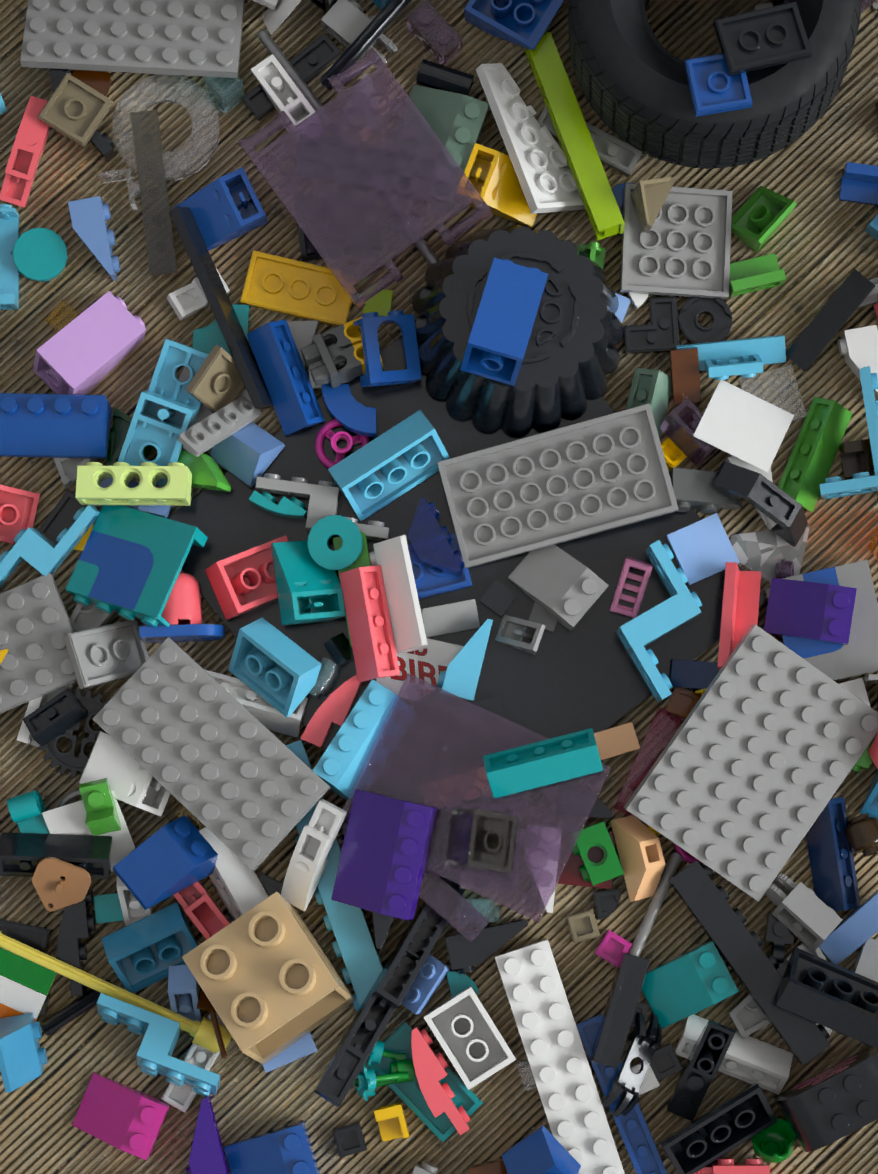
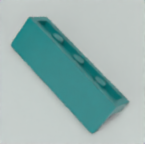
M593 728L483 756L486 775L494 798L603 770Z

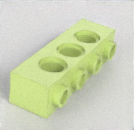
M87 462L86 466L77 465L75 498L81 505L190 506L192 473L187 466L178 462L168 463V466H157L156 463L143 462L141 466H130L126 462H115L113 466H103L99 462ZM113 478V482L109 487H101L103 480ZM162 478L168 479L164 487H155L158 480ZM132 479H140L138 486L134 488L128 487Z

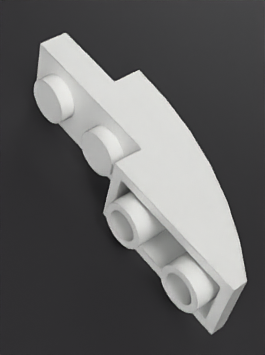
M324 799L319 800L309 825L304 826L290 860L281 891V896L302 911H306L328 863L326 858L347 814V811Z

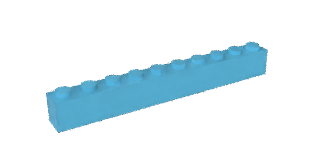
M302 740L286 745L312 769ZM318 802L296 825L299 836L295 837L296 843L304 826L309 825ZM336 837L326 858L328 863L314 894L318 905L324 904L327 915H324L323 919L328 932L333 930L337 941L332 942L337 958L343 957L346 967L341 970L346 984L352 983L355 991V994H353L355 998L353 1004L355 1010L358 1011L383 970V966L362 908L331 900L342 852Z

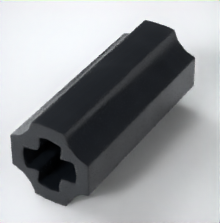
M423 59L417 74L416 83L438 90L469 96L474 75Z

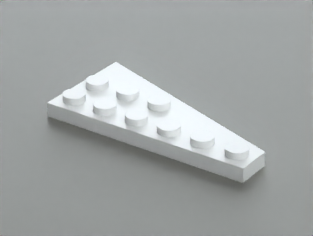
M502 63L481 64L476 69V72L531 214L585 210L562 149L546 126L541 127L534 117L536 114L535 110L531 105L526 106L519 95L520 88Z

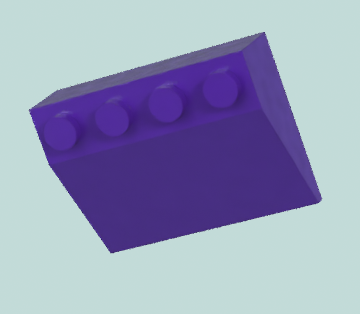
M355 789L331 900L404 920L414 919L438 807Z

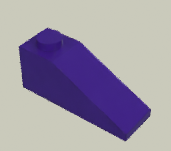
M210 1095L208 1097L204 1096L201 1100L186 1174H230Z

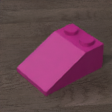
M94 1072L72 1126L124 1152L147 1160L151 1155L171 1105L161 1099Z

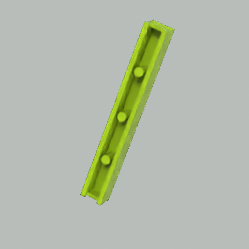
M547 32L543 35L534 51L530 49L525 50L526 57L597 241L616 234H623L625 226L623 217L551 32Z

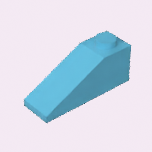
M487 619L449 663L446 672L440 671L437 687L442 688L441 695L473 702L493 620Z

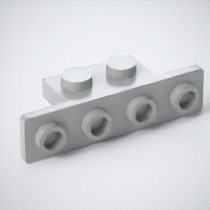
M241 396L217 412L211 413L199 423L193 424L188 430L179 435L178 441L183 444L182 447L198 457L258 419L262 413L259 409L254 408L253 403L245 396Z

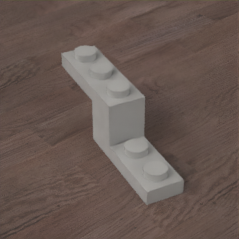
M265 473L264 477H257L256 489L259 492L264 490L267 493L310 498L306 520L307 531H311L312 526L320 519L329 515H337L340 489L334 487L335 483L319 481L318 485L308 484L307 479L291 477V481L280 480V475ZM345 517L352 520L359 527L361 533L366 534L367 539L378 541L389 539L390 530L388 527H384L385 523L368 521V525L359 524L357 519Z

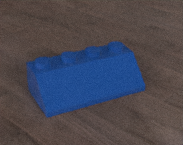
M0 393V457L107 459L112 407L105 395Z

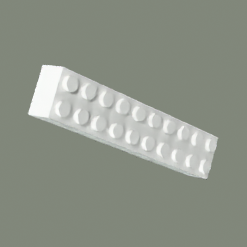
M548 939L495 955L494 958L552 1135L581 1165L578 1174H625Z

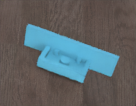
M785 335L676 345V349L697 347L699 371L705 370L708 377L714 380H726L729 376L740 375V377L744 378L754 377L756 373H763L764 364L786 362Z

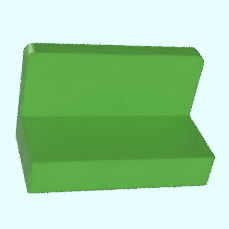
M776 254L730 263V297L781 286L786 281L784 269L779 268Z

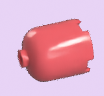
M182 569L161 614L170 625L202 624L199 582L189 573H182Z

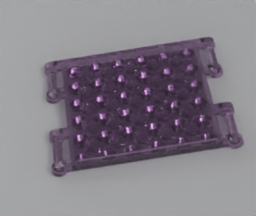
M373 48L366 52L365 57L338 76L334 74L328 79L331 87L339 96L295 126L287 114L282 111L276 115L277 118L248 139L244 137L238 142L358 310L366 305V301L394 281L398 283L404 278L392 260L434 230L439 233L443 242L449 247L455 242V238L482 219L487 220L493 216L488 205ZM372 64L375 66V71L348 90L345 89L343 86L345 83ZM284 127L288 131L258 153L255 151L254 147ZM471 204H475L478 210L447 230L444 223ZM385 266L388 273L358 294L354 287Z

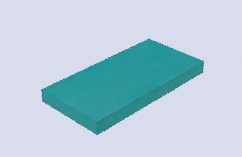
M406 1021L384 1041V1050L393 1053H405L406 1059H412V1027ZM382 1057L380 1064L371 1062L370 1067L378 1075L389 1074L390 1062H395V1060ZM448 1066L445 1068L448 1075L442 1078L440 1082L441 1084L448 1083L455 1094L452 1101L457 1108L463 1106L470 1116L483 1102L471 1089H467L464 1082ZM416 1074L414 1075V1082L388 1085L442 1143L456 1130L445 1112L436 1118L434 1117L421 1092Z

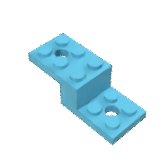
M168 338L165 339L149 389L142 391L118 462H126L130 466H141L143 462L156 463L157 466H168V463L178 461L183 446L178 441V437L196 423L202 407V403L185 389L209 353ZM180 366H186L190 370V378L185 382L180 381L176 375L177 369ZM147 445H152L157 449L158 454L153 461L146 459L143 451ZM162 478L157 481L156 485L164 487L168 479Z
M103 993L100 994L96 1004L98 1015L102 1016V1021L111 1025H117L118 1022L127 1025V1030L137 1035H143L145 1032L136 1055L137 1066L141 1067V1072L156 1077L158 1073L168 1077L167 1082L182 1087L184 1083L194 1087L193 1092L208 1097L209 1094L216 1096L220 1086V1075L172 1057L180 1036L179 1022Z

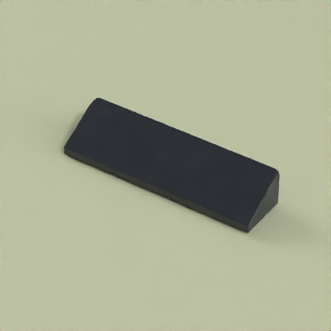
M854 269L787 350L786 356L802 370L806 371L876 285Z

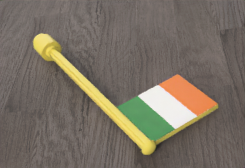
M0 931V1019L33 1013L36 1022L56 974L59 973L100 993L179 1022L180 1029L194 1037L193 1044L215 1054L217 1051L220 1052L212 1020L203 1017L201 1022L188 1019L12 939ZM219 1024L226 1050L232 1035L225 1026Z

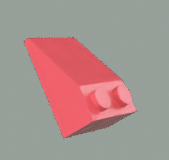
M0 485L1 542L16 544L13 540L22 529L33 528L40 494Z
M286 535L220 560L205 569L226 620L278 599L271 543L289 542Z

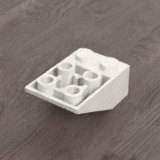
M102 731L99 732L79 783L82 784L107 778L110 790H113L115 794L113 798L161 816L171 793L109 734Z

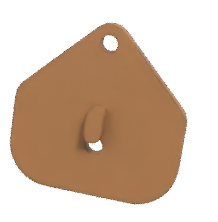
M46 857L38 863L32 877V883L45 909L55 911L83 901L91 885V876L88 871L54 857Z

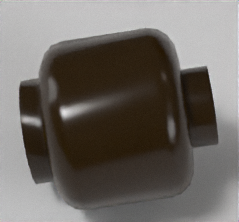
M864 814L848 820L849 825L845 828L844 833L851 851L863 853L864 857L878 853V819L869 817V814Z

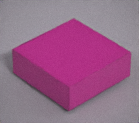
M608 929L594 954L618 968L622 952L628 953L632 943Z

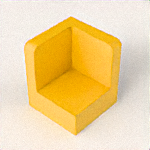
M402 1102L374 1108L375 1119L378 1122L382 1141L409 1137L410 1134Z

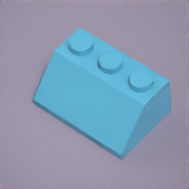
M262 617L239 629L228 671L285 717H289L315 686L322 664Z

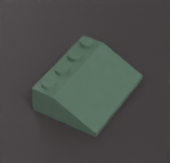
M413 85L390 148L408 151L402 190L399 193L453 211L456 203V193L474 144H478L489 115V103L464 94Z

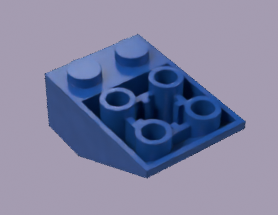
M243 167L216 179L175 206L190 208L208 251L268 223L266 214Z

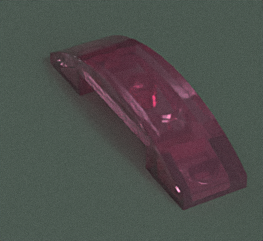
M661 708L657 709L631 771L616 800L614 809L627 815L635 816L627 811L624 806L680 728L683 718Z

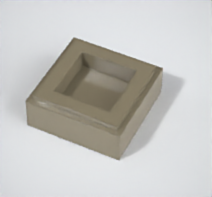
M593 909L566 916L573 943L600 936Z

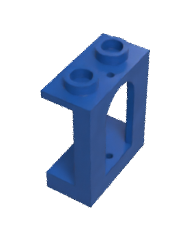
M403 310L388 312V316H378V312L362 314L361 319L353 322L354 326H360L366 374L360 376L361 387L408 384L422 379L414 314L404 315ZM396 323L402 333L406 369L382 371L378 328L380 324Z

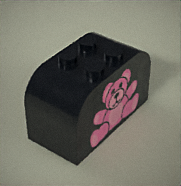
M870 1046L773 1097L784 1119L787 1120L793 1130L799 1148L804 1152H811L827 1146L878 1119L877 1048Z

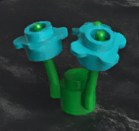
M377 1041L368 1057L367 1067L369 1068H366L364 1064L353 1084L358 1092V1096L364 1097V1100L368 1101V1097L376 1096V1087L394 1083L414 1082L415 1069L413 1059H406L405 1053L385 1051L384 1042ZM382 1057L395 1060V1062H390L389 1074L376 1076L374 1070L370 1068L371 1062L380 1064Z

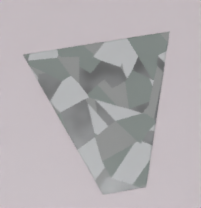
M810 526L806 527L800 540L794 547L775 534L773 530L731 535L730 543L739 562L751 571H760L762 578L769 582L772 578L782 579L800 574Z

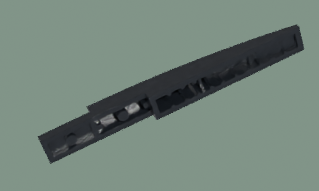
M455 852L399 941L341 1039L340 1047L314 1090L316 1094L336 1107L341 1106L392 1014L401 1005L466 890L460 889L461 854Z

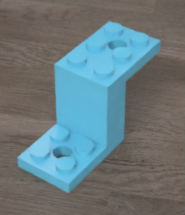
M660 540L649 545L645 553L667 588L671 598L625 623L616 631L657 703L672 694L670 689L673 686L665 673L660 675L656 668V664L659 662L651 649L646 651L645 646L696 618L701 613L699 607L702 606L697 594L694 591L690 593L685 585L688 579L680 567L676 569L671 559L674 558L672 551L666 543L662 545Z

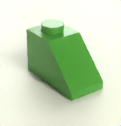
M181 450L177 462L183 463L191 471V488L231 491V485L213 457L206 454L196 457L187 450Z

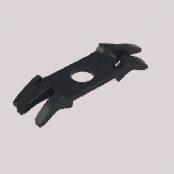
M640 1013L637 1014L636 1029L629 1038L631 1043L618 1076L613 1078L612 1089L601 1103L608 1107L620 1096L612 1113L615 1117H618L620 1114L626 1116L639 1101L641 1085L656 1049L661 1046L662 1027L658 1024V1018L655 1014L651 1015L647 1031L645 1016ZM638 1057L641 1061V1069L634 1074L630 1069V1063L633 1058Z

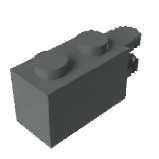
M674 467L669 471L679 509L677 512L700 510V513L710 515L715 514L720 509H741L742 500H730L711 485L717 472Z

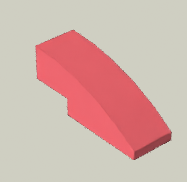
M357 674L344 682L322 703L309 721L301 740L322 749L332 724L340 727L343 725L362 682L358 681Z
M200 881L173 895L206 940L230 924V921Z

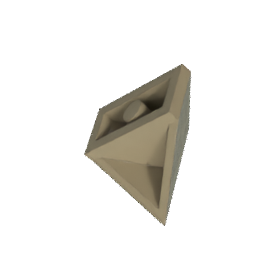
M666 177L639 181L630 194L642 231L648 233L652 228L676 179Z

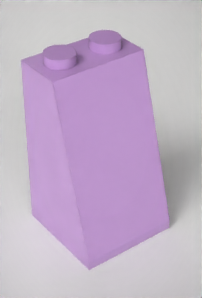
M108 291L36 350L33 371L55 394L86 395L144 340L146 333L145 324L138 316H133L127 310L126 304L120 297H114Z

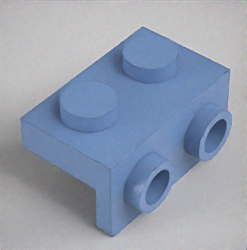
M429 954L401 1004L414 1014L421 1015L451 967Z

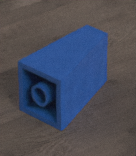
M494 257L460 370L515 386L548 273L541 272L534 267L528 268L515 264L508 259Z

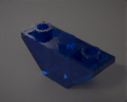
M423 497L419 500L408 533V541L421 565L458 577L462 575L461 566L465 565L458 550L452 551L448 543L452 541V538L446 526L440 527L436 520L440 515L434 502L428 503L426 498Z

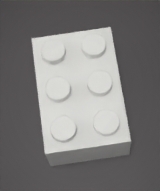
M471 986L423 1016L468 1090L516 1060Z

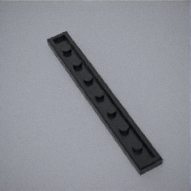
M177 206L170 210V215L254 408L268 409L273 406L267 387L190 208Z

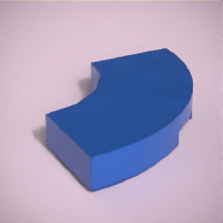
M331 384L322 385L323 400L332 417L350 432L367 437H376V408L366 407L357 402L350 392L349 384H340L336 388H332Z

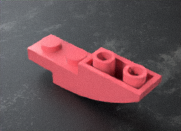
M31 96L5 170L6 175L0 192V200L26 208L38 164L43 155L51 128L38 120V115L48 102L47 100Z
M415 1026L412 1028L411 1048L415 1074L421 1092L434 1117L436 1118L445 1112L458 1133L462 1135L470 1129L467 1122L471 1118L463 1106L457 1108L452 1101L455 1094L448 1083L441 1084L440 1082L442 1078L448 1075L445 1068L449 1065L441 1052L435 1054L430 1047L433 1040L425 1028L420 1031Z

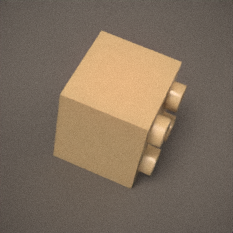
M275 892L182 956L242 1053L261 1064L268 1062L355 1001V998L297 910L278 892Z

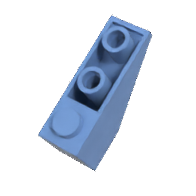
M100 196L69 201L68 205L73 230L111 279L117 281L116 272L121 270L118 256H113L111 246H115L116 241L113 229L108 230L107 220L111 219L108 203L104 204Z

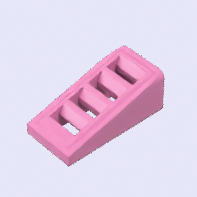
M628 556L625 557L610 611L632 618L637 617L653 568L651 563ZM632 567L644 571L643 576L629 572V568ZM626 577L640 581V586L625 582ZM622 589L637 592V596L634 597L621 593ZM619 599L634 603L633 608L618 604Z

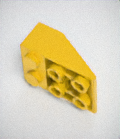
M475 143L456 193V201L532 228L538 213L531 214L510 157L502 152Z

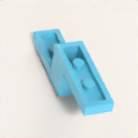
M88 505L86 508L82 506L74 515L73 519L75 522L70 529L65 528L56 538L57 545L36 528L28 527L27 530L22 529L13 540L16 543L10 551H4L0 556V588L23 559L45 577L48 573L53 575L97 520L100 510L93 505Z

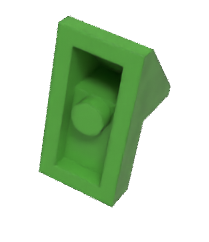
M103 778L80 784L79 790L86 810L85 823L92 834L96 836L121 830L122 827L108 779Z

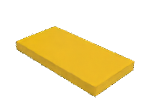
M253 250L240 303L307 320H318L320 323L338 327L348 321L358 275Z

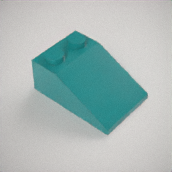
M711 940L647 972L641 989L653 1013L657 1015L658 1023L662 1028L739 992L714 942Z

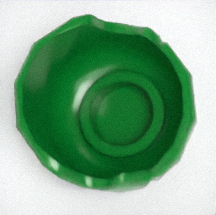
M777 1118L778 1122L752 1137L754 1153L764 1162L779 1163L791 1156L795 1147L796 1136L787 1120Z

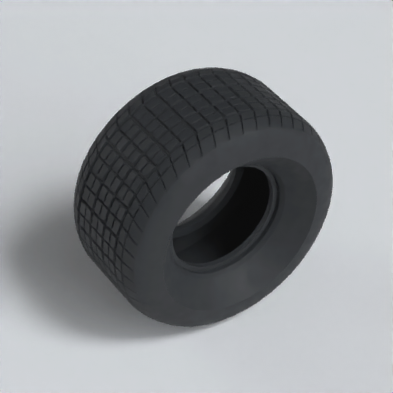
M568 0V39L573 69L575 70L579 85L582 86V92L587 101L590 102L593 110L600 116V119L622 140L651 157L671 164L705 169L728 168L766 158L784 149L806 133L825 113L838 93L846 74L859 29L861 0H770L773 7L791 2L797 3L811 47V57L746 72L753 103L751 108L695 117L684 66L685 61L667 51L657 40L649 26L645 12L651 0Z

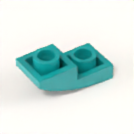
M254 490L249 498L251 504L277 516L292 519H306L307 511L304 510L306 505L293 496L290 500L283 496L278 505L275 504L277 499L264 490L261 494Z

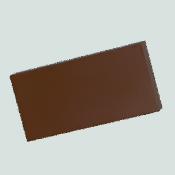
M698 348L670 349L673 404L701 402Z

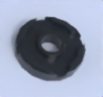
M691 297L681 307L678 317L679 330L684 339L690 344L723 341L731 330L732 312L727 303L721 298ZM709 314L713 319L712 325L702 327L698 323L699 315Z

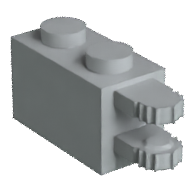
M338 0L322 17L321 24L327 33L345 48H348L375 17L370 16L368 18L361 12V6L354 0ZM382 33L359 59L363 62L369 56L382 66L387 60L375 47L380 43L392 54L398 48Z
M780 873L774 879L775 884H771L765 892V895L778 906L772 912V915L814 952L843 919L802 882L796 885L790 878Z

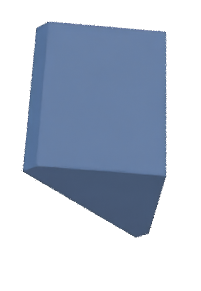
M251 422L212 447L210 456L214 458L219 466L252 488L257 481V477L262 476L285 445Z

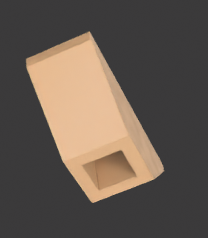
M634 815L610 820L630 902L654 896L666 865L659 837Z

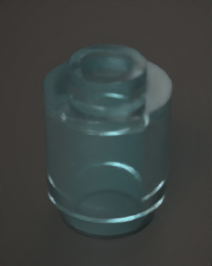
M321 656L319 660L322 665L316 684L309 692V694L316 698H319L320 695L326 697L340 675L338 671L341 667L324 656Z

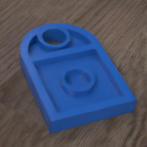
M215 624L169 625V627L157 625L156 628L139 626V637L145 644L163 643L168 637L175 643L216 641L225 639V626Z

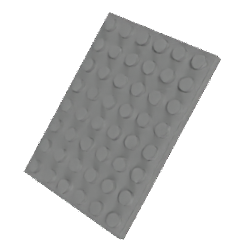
M752 623L624 808L759 902L878 732V712L759 626Z

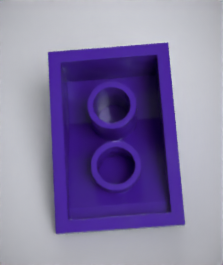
M772 578L764 631L770 634L847 645L849 643L857 588Z

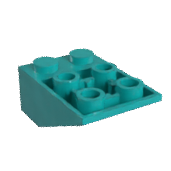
M308 540L271 543L282 625L333 621L346 616L342 587L335 570H328L319 566L311 558L308 550Z

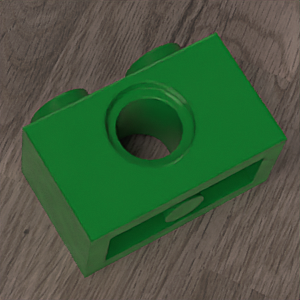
M604 821L571 833L573 839L569 840L574 856L580 855L583 862L579 869L584 882L590 881L591 886L624 874ZM593 846L599 847L603 852L602 859L597 863L591 862L587 856L588 850Z

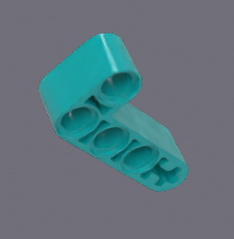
M32 790L7 799L9 813L13 822L18 824L20 833L50 834L42 815L46 808L39 791Z

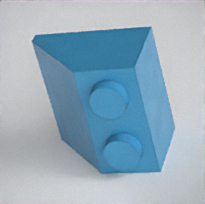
M33 1013L0 1019V1071L5 1093L12 1092L41 1076L44 1064L48 1062L45 1047L41 1048L39 1039L42 1038L41 1026L39 1021L35 1022Z

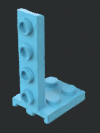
M870 366L861 368L859 373L875 475L870 476L869 472L853 474V479L843 480L841 476L826 478L824 484H819L821 496L824 500L878 491V400H875L874 389H878L877 372L871 373Z

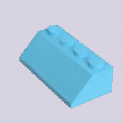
M419 410L329 468L328 471L358 519L363 521L439 471L437 462L450 459L435 428Z
M372 679L313 771L331 787L330 790L352 803L355 789L368 791L417 714L395 693Z

